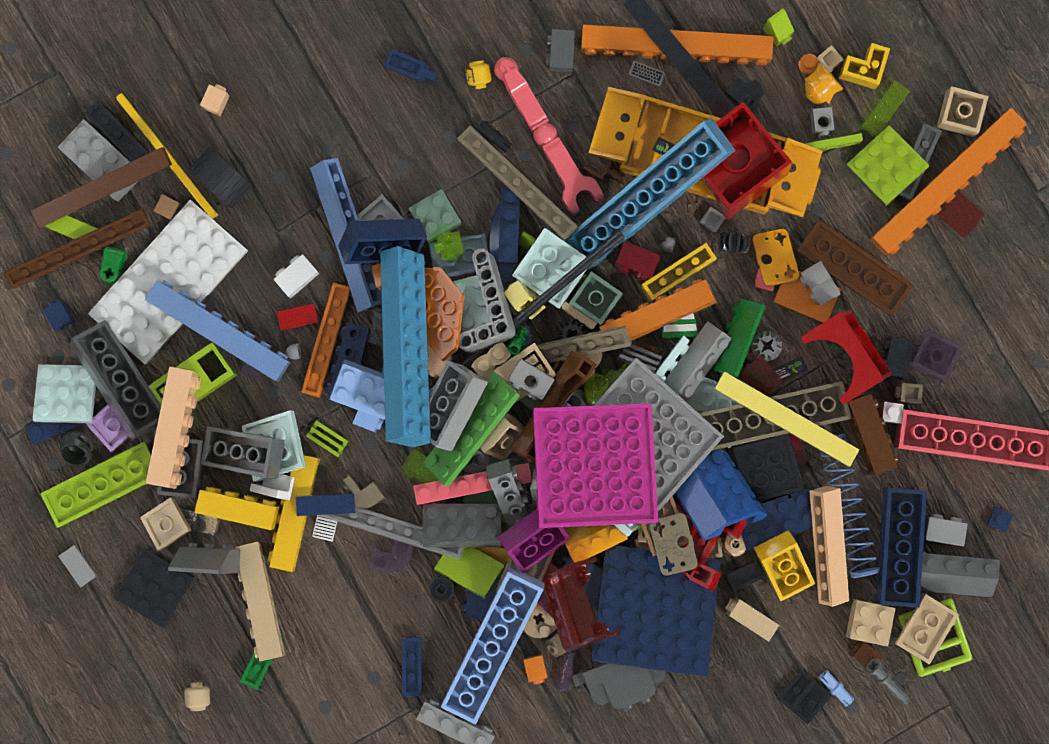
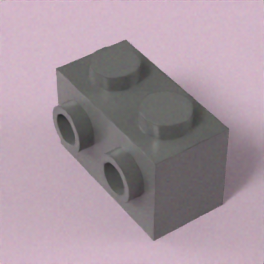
M552 29V35H548L547 46L551 47V54H547L546 65H550V71H573L575 30Z

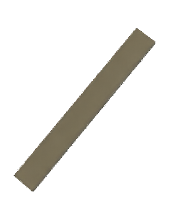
M471 125L457 138L469 152L564 241L578 228L568 216Z

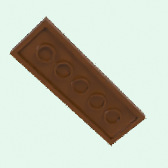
M820 220L816 222L796 251L813 264L821 261L829 275L890 317L893 316L913 286L912 283Z

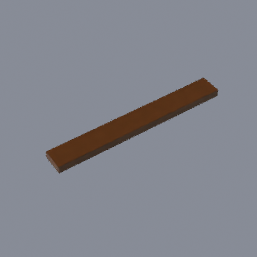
M161 147L31 210L38 227H45L171 166L172 163L165 148Z
M139 209L4 271V274L11 288H17L150 227V221L144 209Z

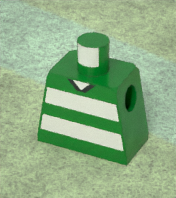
M694 313L661 329V339H678L683 336L686 338H696L699 334Z

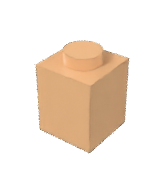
M217 84L215 87L209 85L200 106L206 111L221 116L229 99V94L225 92L226 88Z

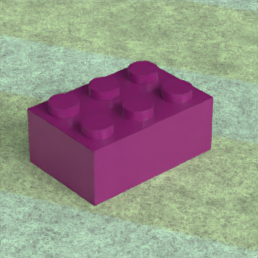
M538 508L497 537L522 573L570 540L563 527L539 528Z

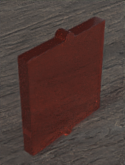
M959 192L951 202L947 203V207L939 217L965 238L972 228L977 227L976 224L985 214Z
M762 355L757 357L752 363H747V367L738 375V378L743 383L764 395L768 392H773V388L783 381Z

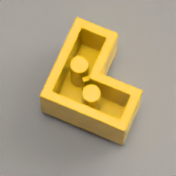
M871 43L867 48L864 60L847 56L843 62L839 79L876 89L880 84L890 48Z

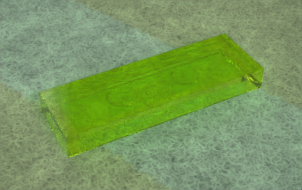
M894 80L861 125V128L876 138L910 91Z

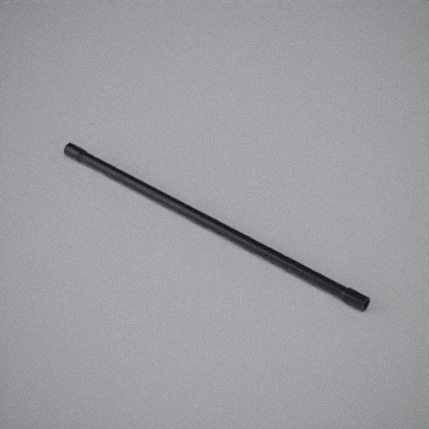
M619 229L615 231L603 244L512 318L515 329L609 250L621 243L626 238ZM506 326L501 329V333L505 332ZM493 346L470 353L458 364L469 368L478 357L487 353ZM436 382L429 387V391L432 392ZM383 424V425H382V428H383L384 431L386 432V430H385V424Z

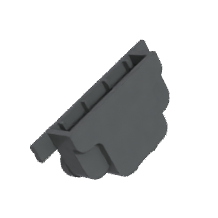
M602 663L572 675V679L576 687L587 683L591 698L595 703L604 705L610 701L615 709L627 711L633 708L632 704L638 702L644 704L651 701L650 697L655 694L654 683H660L664 680L665 671Z

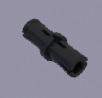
M483 120L475 129L486 137L490 144H495L504 153L512 146V143L501 136L498 130L495 131Z

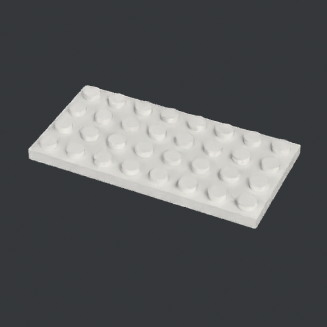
M189 200L88 314L98 323L106 320L120 343L144 364H147L183 324L145 300L157 280L160 282L165 280L174 286L172 288L174 291L179 293L181 290L190 295L189 300L195 303L198 300L202 303L248 250L194 202Z

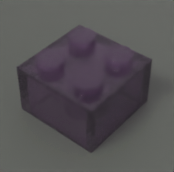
M929 330L924 331L912 354L910 368L937 381L947 382L963 346Z

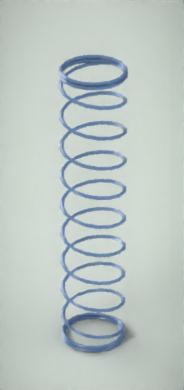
M844 433L835 436L842 439L846 437V434ZM824 452L820 453V456L822 457H831L829 455H821ZM835 461V462H833V463H831V464L825 466L823 470H824V471H827V472H836V471H850V472H847V473H845V474H843V475H840V476H838V477H836V478L830 480V481L827 483V485H829V486H850V485H855V486H853V487H850V488H848V489H845V490L841 491V493H843V492H845V491H848V490H850V489H853V488L857 487V486L859 485V484H857V483H851V484H834V485L829 484L830 482H832V481H834V480H836V479H838V478H840V477H843V476H845V475H848V474H850V473H852V472L855 471V469L825 470L827 467H829V466H831V465H833V464H836V463L840 462V461ZM862 498L841 499V501L858 500L843 506L842 509L862 501ZM866 513L842 514L843 516L860 515L844 522L843 525L865 516ZM870 528L844 529V531L863 530L861 532H858L845 538L844 541L853 536L870 530ZM873 542L854 544L845 543V545H866L846 555V558L848 560H868L850 569L849 573H851V578L868 576L880 572L879 567H874L852 573L851 571L853 569L866 563H869L871 561H874L877 559V557H847L858 550L873 545Z

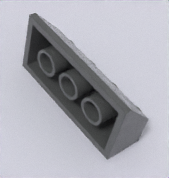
M923 553L921 591L993 597L999 580L1000 560Z

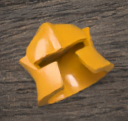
M818 62L815 71L804 79L806 81L805 96L815 104L824 102L829 104L834 94L843 90L841 84L820 62Z

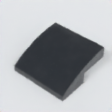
M801 669L777 699L809 725L833 695Z

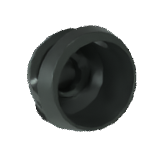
M81 431L67 433L60 443L62 459L74 466H83L90 461L93 450L90 437Z

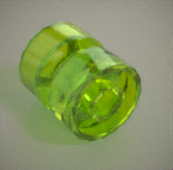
M592 375L584 383L587 406H593L609 389V381L603 375Z

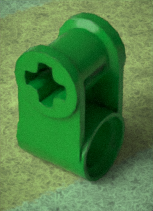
M110 246L105 247L100 277L106 283L114 285L121 277L126 260V250ZM114 273L113 276L107 277V274Z

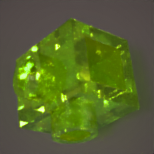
M447 231L437 236V243H434L436 255L440 254L441 260L452 261L458 256L464 255L459 231L453 233Z

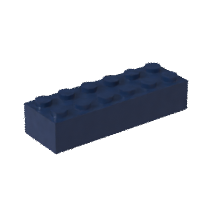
M883 488L878 565L880 572H878L876 603L880 605L920 608L927 491Z

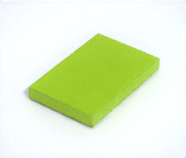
M464 547L460 560L443 555L434 570L485 599L503 570L504 564L474 547Z

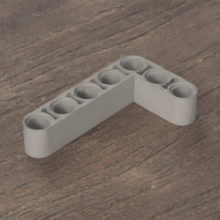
M483 248L475 250L472 258L490 322L460 334L459 347L468 353H475L507 341L515 334L514 323L504 294L496 260L491 253ZM486 256V260L481 263L482 258ZM491 273L490 279L486 280L487 275ZM496 291V295L491 298V294ZM501 308V313L496 315L497 310ZM506 326L505 332L501 333V329ZM489 332L488 338L484 340V335ZM471 339V344L466 347L467 341Z

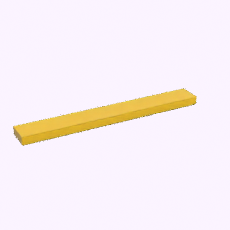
M122 93L119 94L116 99L155 149L165 148L172 163L170 168L210 218L214 219L217 217L218 213Z

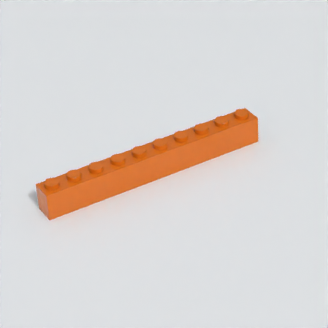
M583 25L581 52H585L587 55H596L597 52L604 53L605 56L623 54L624 57H634V55H642V58L647 59L653 58V56H661V59L669 60L643 28ZM670 30L694 59H699L700 62H709L710 60H718L719 63L737 61V64L756 62V65L764 66L772 60L773 36Z
M1012 108L1007 110L869 240L884 256L889 253L891 255L896 253L901 248L899 244L903 240L907 242L915 235L913 231L917 227L921 229L928 223L926 219L931 214L935 216L942 209L940 205L944 202L949 203L956 196L954 194L956 190H963L970 183L968 179L972 175L974 177L978 176L983 171L981 167L985 163L988 165L997 158L995 154L999 150L1003 152L1011 145L1009 141L1013 137L1017 139L1025 132L1023 128L1027 123Z

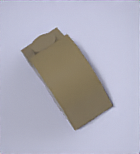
M351 475L343 480L346 483L343 485L349 494H355L356 507L369 508L386 497L375 482H372L362 490Z

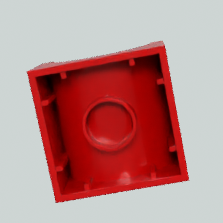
M744 102L716 122V125L734 147L735 151L702 178L719 203L722 213L727 220L787 176L792 165L789 157Z
M851 310L836 314L800 337L804 344L817 340L833 341L843 347L849 354L853 363L854 375L849 389L839 398L843 405L892 375Z

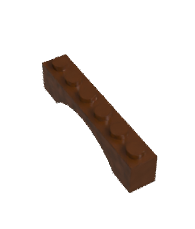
M571 351L537 408L562 407L570 395L587 382L597 364L584 354ZM532 414L511 450L524 460L535 464Z

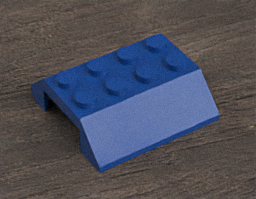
M721 449L710 452L675 492L676 497L703 541L719 536L725 526L753 517L751 522L755 523L767 516L761 504L753 499L755 495L743 476H741L740 471L734 469L735 463L729 454Z

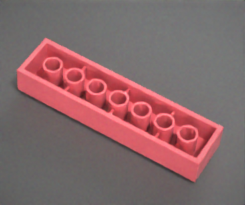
M903 410L901 424H897L894 448L1049 471V431L910 410Z

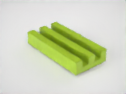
M317 420L306 435V437L337 457L340 456L349 442ZM319 426L323 430L327 431L328 433L342 441L343 444L340 445L331 438L327 437L326 435L318 431L317 427ZM313 433L339 448L338 452L312 436Z

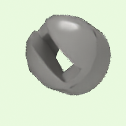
M666 237L662 239L660 244L662 250L673 253L675 238Z
M290 345L286 350L287 356L291 359H300V345Z

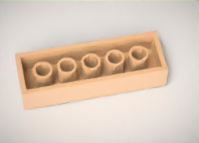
M169 367L146 484L176 489L177 485L179 486L181 483L182 474H179L180 467L184 466L186 455H183L184 448L189 444L188 428H191L193 424L191 413L197 404L195 393L196 389L199 390L201 384L199 374L194 371Z

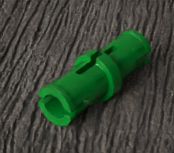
M518 327L516 333L510 339L508 348L510 354H519L520 349L525 345L528 330L525 327Z

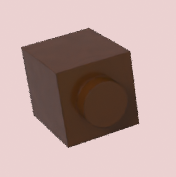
M857 641L850 649L852 651L850 656L865 668L872 659L878 658L881 660L883 657L864 641Z

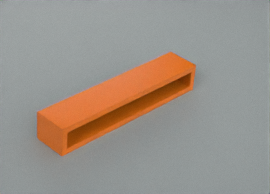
M697 279L691 283L692 286L684 288L683 286L673 291L674 294L670 296L662 295L656 298V302L650 305L647 302L638 306L639 310L634 312L629 310L622 313L619 319L614 320L611 318L604 321L600 330L626 326L632 341L717 302L707 280Z

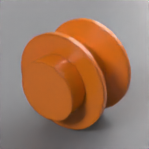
M805 54L799 61V70L803 74H812L818 65V58L813 54Z

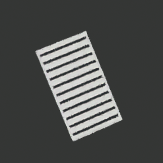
M317 515L312 537L333 542L337 521Z

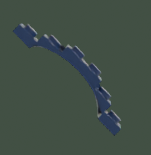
M501 188V201L496 208L490 232V253L496 260L504 292L508 289L509 285L517 281L512 275L517 269L520 199L509 188Z

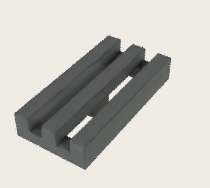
M633 344L624 348L619 356V361L629 365L634 359L626 355L637 358L654 374L662 361V356Z

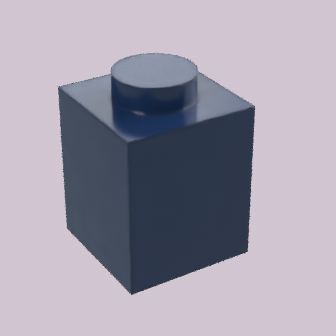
M51 301L46 305L47 308L43 309L51 326L56 331H60L75 322L63 301Z

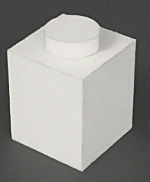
M880 402L879 415H882L885 423L901 424L904 404Z

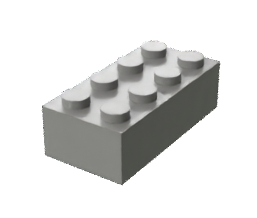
M84 119L58 146L92 180L130 163L121 152ZM136 183L109 196L119 202Z
M449 360L429 396L431 444L437 448L452 452L488 382L465 366Z

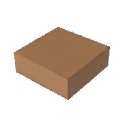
M162 194L153 211L172 220L180 203Z

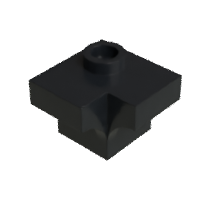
M737 78L724 90L732 104L737 107L744 102L751 112L760 106L758 100L765 94L761 84L756 79L751 82H744Z

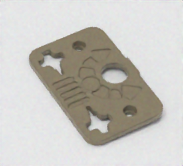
M678 513L658 518V522L665 526L662 529V537H660V533L657 530L654 531L653 529L656 523H650V530L663 575H672L697 567L694 543L684 514ZM681 536H685L689 540V544L685 548H681L677 544V540ZM666 556L670 563H674V567H672L670 572L663 568V565L666 564Z

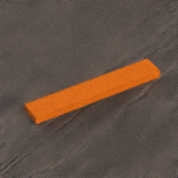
M334 282L332 284L301 390L302 393L319 398L321 396L351 293L348 286Z

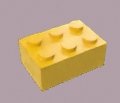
M789 530L754 547L769 582L780 601L815 584L798 544Z

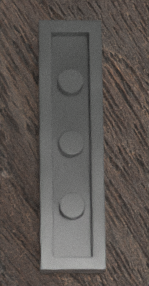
M924 123L913 145V149L928 163L942 131ZM923 173L898 196L910 201Z

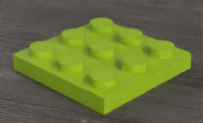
M889 125L847 163V167L887 206L929 167V164Z

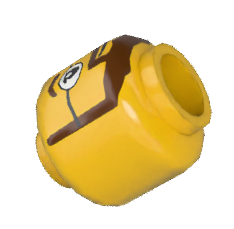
M484 60L470 62L469 66L465 68L467 83L470 86H475V89L486 88V84L492 80L490 66L484 63Z

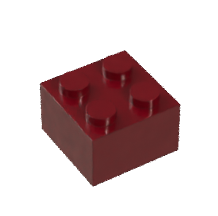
M624 241L614 267L622 274L627 275L631 273L635 275V279L645 282L652 278L660 255Z

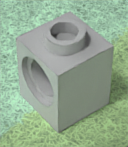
M832 107L812 109L810 112L812 135L818 134V137L829 136V133L834 131ZM818 119H824L827 126L821 127L818 124Z

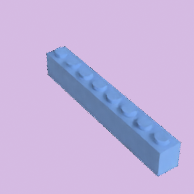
M338 158L323 160L310 169L357 311L371 310L382 305V291L376 288L371 268L373 263L344 264L338 245L349 221L358 220Z
M158 280L155 282L145 298L147 302L271 379L279 382L291 363L286 360L288 356L280 351L277 353L271 351L272 346L264 341L258 343L254 340L255 336L245 330L242 333L237 330L239 326L232 321L224 322L221 320L222 315L214 310L211 313L205 310L206 305L198 300L195 303L189 300L190 295L181 290L179 293L172 289L174 286L165 280L163 282Z

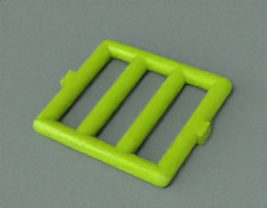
M948 598L939 601V603L957 613L953 599ZM914 610L899 615L902 630ZM959 616L953 624L957 637L943 641L938 651L960 644L963 655L923 668L921 659L911 654L919 677L941 670L946 672L951 670L950 667L972 660V654Z

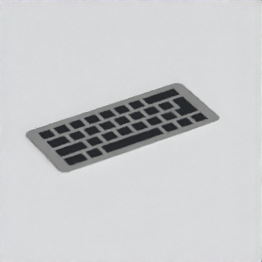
M633 61L629 75L661 86L665 72Z

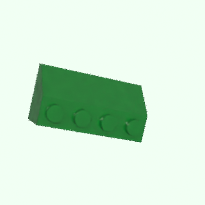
M744 299L734 303L731 313H734L733 318L727 321L724 329L727 331L726 335L731 337L732 340L712 366V372L720 375L726 372L738 378L765 305Z

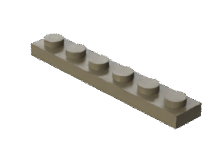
M622 326L537 344V347L547 362L552 363L566 360L571 351L586 356L629 347L632 342L627 327ZM527 347L521 348L520 352L526 349ZM535 350L523 358V360H526L535 355L539 362L533 366L544 364Z

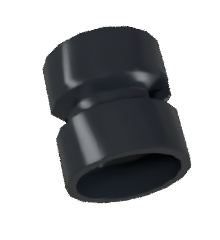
M443 575L437 576L429 586L430 596L437 602L448 601L455 592L454 581Z

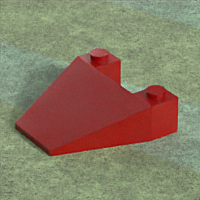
M675 504L678 513L686 516L697 559V567L683 573L691 581L714 591L721 573L705 566L719 536L703 541L683 506ZM742 520L725 526L723 532L739 539L747 521ZM689 543L684 544V545L679 546V547L685 548V547L688 546Z

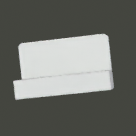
M281 474L278 478L263 480L262 485L251 483L250 491L274 498L290 500L295 478Z

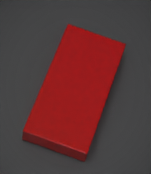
M315 304L277 312L281 331L319 323Z

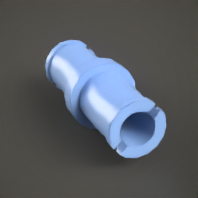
M828 670L819 676V679L830 689V693L835 695L845 707L854 701V697L846 691L843 683L838 682Z

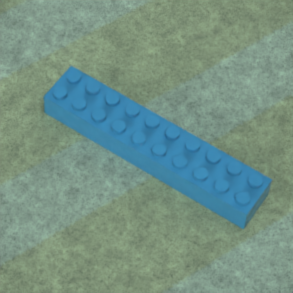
M713 119L703 121L582 223L565 242L585 256H588L619 229L626 238L588 269L595 267L622 245L624 241H627L735 151L734 147Z
M396 246L380 252L386 441L416 447L431 443L424 255Z

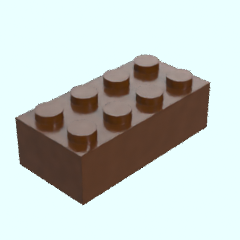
M867 394L849 401L848 406L851 419L848 420L868 475H878L897 468L898 457L891 450L890 444H892L889 434L884 431L883 426H885L882 415H879L876 409L879 407L876 398L872 397L871 394Z

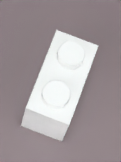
M303 254L295 256L290 261L291 265L286 269L284 267L281 268L273 279L289 298H292L320 274Z

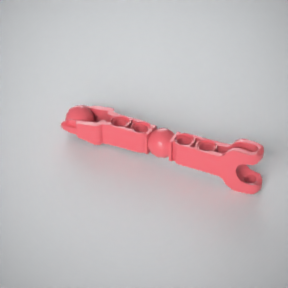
M509 57L499 59L494 66L495 75L504 82L510 98L513 100L531 132H533L535 142L542 146L543 152L564 186L562 202L570 215L574 217L579 213L576 196L581 192L589 193L595 201L603 200L604 194L597 181L580 173L559 137L557 138L556 128L548 123L549 120L528 86L527 81L518 72L517 63Z

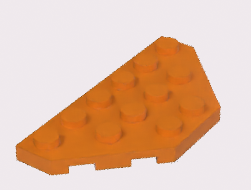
M441 267L424 268L427 343L440 360L444 362L459 347L465 295Z

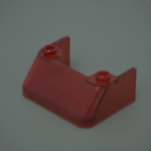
M596 557L570 563L546 576L543 580L549 607L562 647L566 652L605 641L621 633L620 629L609 632L608 627L602 621L595 622L584 585L588 584L590 579V571L587 566L596 562Z

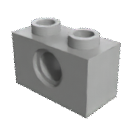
M522 358L509 377L511 386L518 390L521 388L528 391L527 395L536 401L538 398L541 400L544 398L554 382V378ZM529 375L536 378V383L533 386H528L525 383V378Z

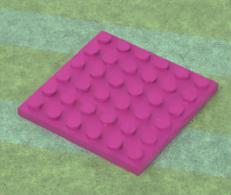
M652 404L533 408L539 528L658 523Z

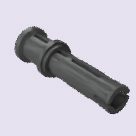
M875 658L868 662L866 671L875 677L876 682L883 684L900 704H907L911 699L910 695L892 678L891 671L883 667L881 660Z

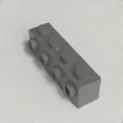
M509 459L488 465L486 469L488 480L510 529L532 513L533 509L531 506H527L529 501L526 492L522 493L524 489L521 480L516 479L518 477L516 467L511 466Z

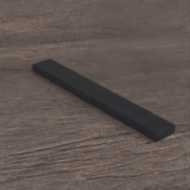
M627 0L623 3V6L717 117L722 118L734 109V106L645 0Z

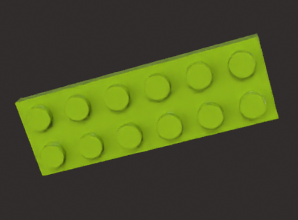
M142 442L40 493L56 527L60 528L146 485L152 455L147 443Z

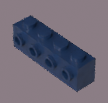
M348 322L346 326H342L340 337H343L341 345L338 344L336 349L338 359L337 364L333 363L331 374L334 376L332 382H329L326 393H329L328 397L331 395L344 359L362 365L371 330L369 327Z

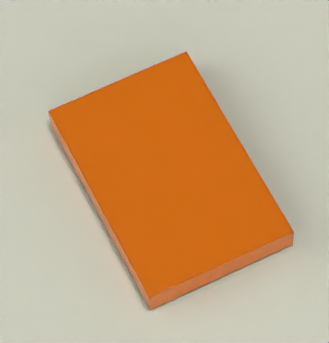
M788 267L785 276L788 275L789 278H793L795 271H791ZM800 271L799 278L796 281L780 284L773 301L774 303L821 323L829 320L838 296L822 306L819 303L815 305L810 296L813 292L809 286L805 288L800 280L803 277Z

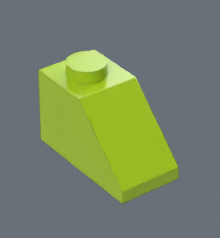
M784 8L769 18L763 27L768 36H773V43L776 47L781 43L782 45L787 44L792 39L791 36L794 32Z

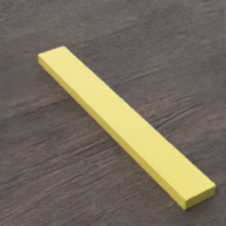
M723 372L714 388L848 467L851 466L859 449L726 372Z

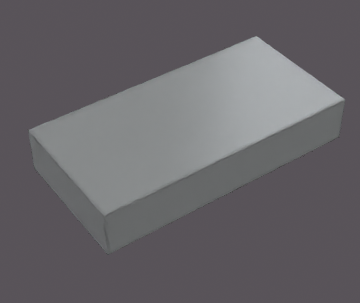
M73 545L58 556L80 588L97 577V574L76 545Z

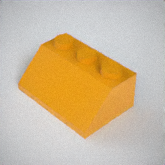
M615 525L563 527L570 537V540L565 542V545L574 564L628 539Z

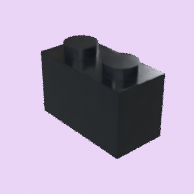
M890 336L884 341L883 351H885V356L883 360L892 373L891 377L908 378L914 340Z

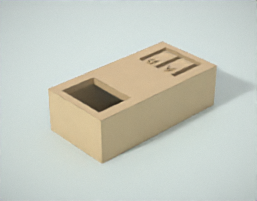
M533 343L484 376L483 379L487 381L491 374L496 372L510 384L509 377L518 361L534 350L549 370L547 374L554 378L556 373L537 345ZM535 355L525 360L531 365L539 362ZM541 364L536 367L539 370L545 372ZM532 375L525 378L526 385L533 386L536 381L534 383L531 381L535 377ZM513 387L520 394L515 403L527 396L528 391L521 388L518 390Z

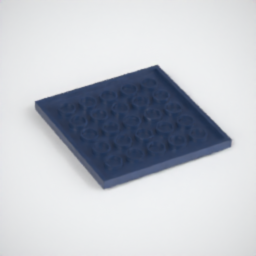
M616 545L606 549L604 552L591 661L708 677L718 583L714 591H711L691 581L683 572L663 575L657 555L652 556L650 550ZM666 556V564L663 565V568L670 572L672 567H674V563H670ZM708 558L705 566L719 572L721 560Z

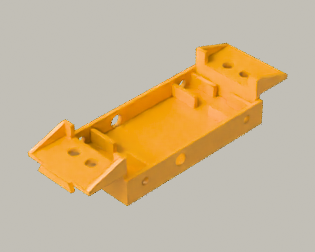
M608 87L589 154L621 163V172L638 177L662 156L652 150L659 137L676 145L703 121L713 119L716 123L721 118L643 94ZM628 114L630 120L622 122L621 115ZM617 132H622L624 134V139L618 141L615 138V134ZM769 133L776 143L781 145V149L792 161V164L796 166V170L789 172L787 176L743 209L765 215L769 208L803 217L807 204L811 203L821 172V168L818 165L823 151L793 139ZM702 179L687 190V192L716 200ZM783 182L790 184L789 190L785 191L782 189L781 185Z

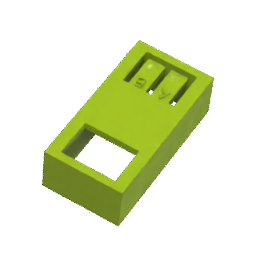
M213 342L175 367L191 370L199 374L201 384L199 390L196 389L195 393L197 402L237 376V373L217 344ZM211 351L215 352L227 370L226 373L213 382L198 362V360ZM168 373L149 385V388L161 405L165 386L161 389L159 387L166 383Z

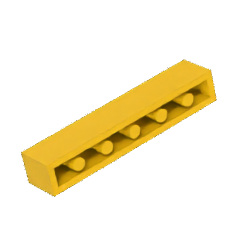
M304 455L306 467L291 471L290 476L295 479L290 500L281 499L283 510L282 513L278 514L276 524L279 525L278 532L273 534L272 543L275 545L273 551H270L268 556L271 568L289 572L295 571L307 516H297L296 497L312 496L320 458Z

